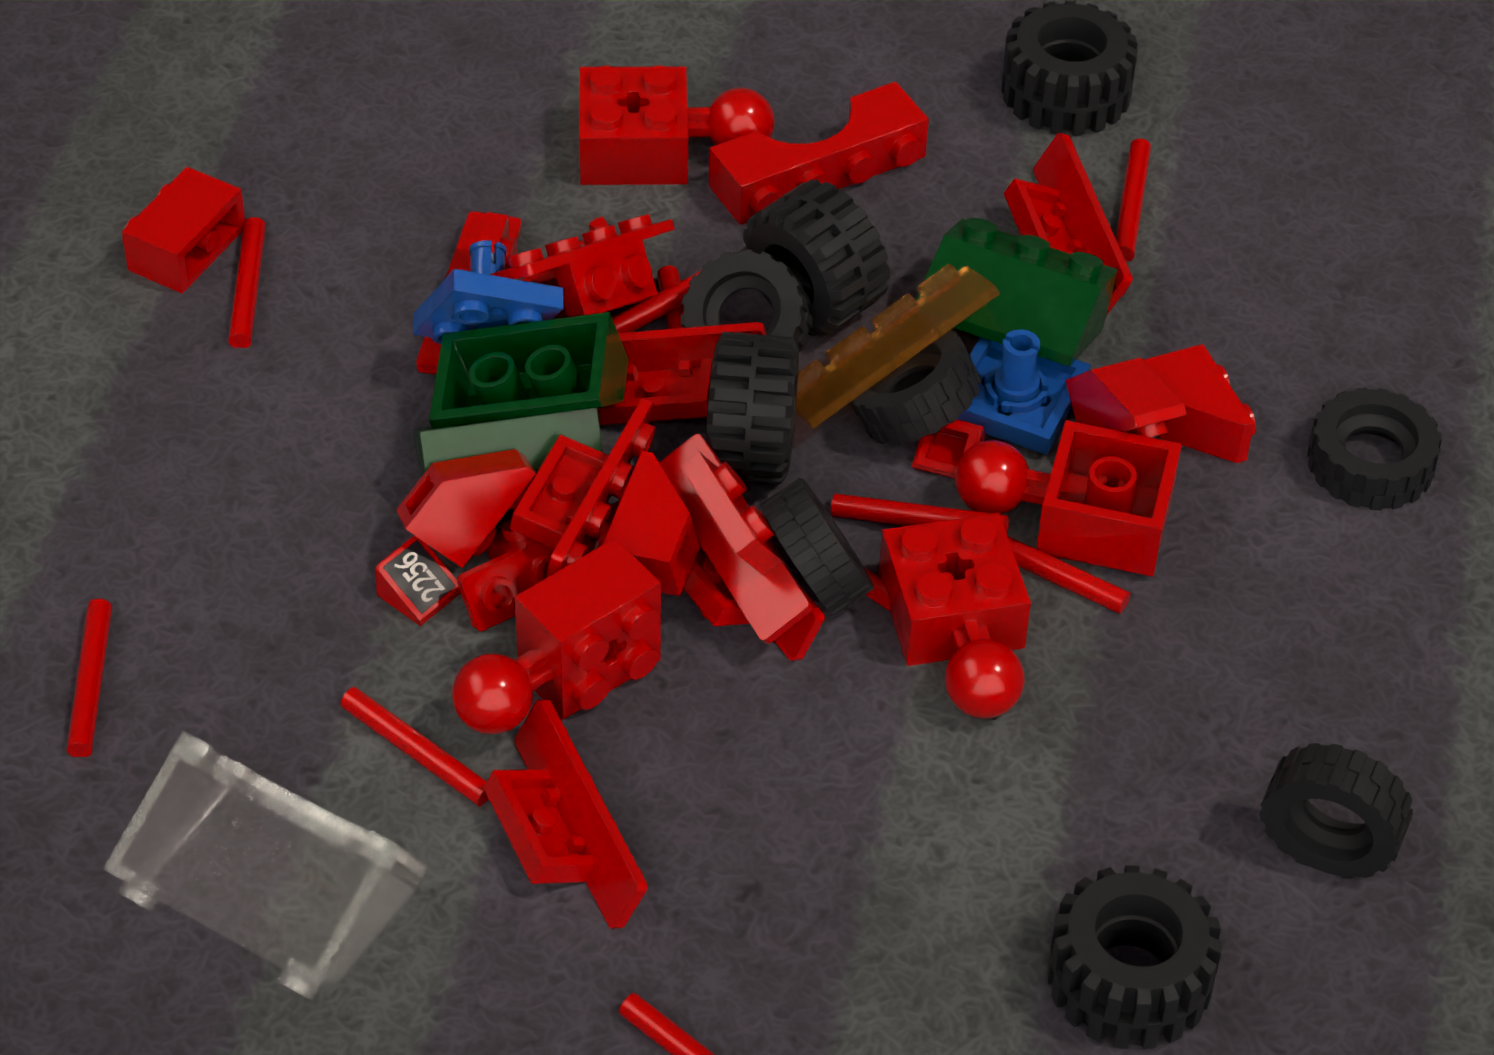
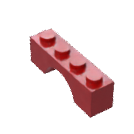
M895 81L850 97L849 121L847 125L836 135L814 143L795 144L778 141L758 131H754L710 147L709 187L738 224L742 225L747 223L749 218L755 215V213L803 182L818 180L821 184L828 182L837 189L854 183H863L875 175L900 166H909L917 160L925 158L929 118Z

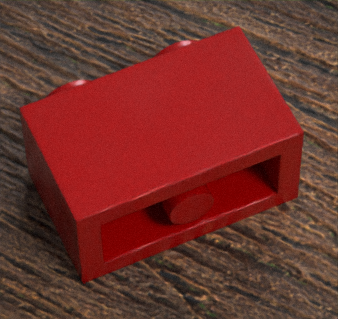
M186 166L171 183L164 185L160 189L157 197L138 216H134L128 221L122 231V242L128 271L183 294L243 231L245 214L242 189Z

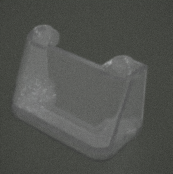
M182 731L103 870L124 881L117 893L142 907L153 911L157 902L161 901L281 967L283 971L277 981L308 999L313 1000L318 989L331 995L417 892L430 867L398 844L372 830L368 832L355 823L351 824L262 777L240 762H235L222 754L220 755L213 750L214 747Z

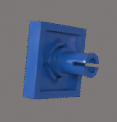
M478 241L469 247L470 271L453 269L413 313V335L433 338L435 343L441 345L444 333L551 320L563 310V288L490 275L505 269L506 247L502 243L496 242L494 253H491L492 241Z
M1020 329L1008 332L1005 339H1003V344L980 337L969 355L981 377V383L978 384L980 391L978 396L973 398V404L967 410H964L957 420L983 426L987 435L1047 455L1064 426L1065 420H1067L1073 409L1065 380L1089 371L1091 364L1076 360L1068 367L1039 357L1040 340L1034 333L1028 330ZM999 412L1010 413L1011 415L1006 416V415L1001 414V413H999Z

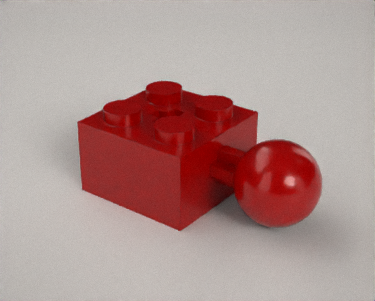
M686 66L580 67V185H688V137H710L715 145L754 131H758L770 138L772 137L775 126L772 107L764 96L752 89L741 87L729 89L716 97L710 107H687Z
M1065 420L1051 474L1029 469L1024 456L1010 444L1002 441L988 440L973 445L961 456L955 469V487L963 503L971 510L977 512H999L1002 515L1015 509L1022 501L1042 505L1037 549L1046 554L1154 577L1174 492L1182 444Z
M1000 513L882 529L878 576L882 578L887 590L890 614L906 665L912 666L949 660L945 672V686L951 701L959 710L969 716L982 719L998 717L1008 712L1018 702L1024 688V669L1020 659L1013 650L1025 648L1031 601Z
M614 538L515 596L517 658L513 660L501 654H484L468 661L459 670L453 682V707L465 725L483 734H501L518 726L530 710L533 690L543 700L551 701L562 720L580 709L588 710L594 708L603 701L608 692L629 679L637 680L643 678L661 660V582Z

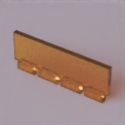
M951 264L946 265L917 286V290L922 297L918 301L907 293L871 319L876 329L875 332L870 334L862 326L825 352L830 361V364L825 368L816 359L798 372L795 413L814 429L998 296L1000 293L996 286L967 265L958 272Z

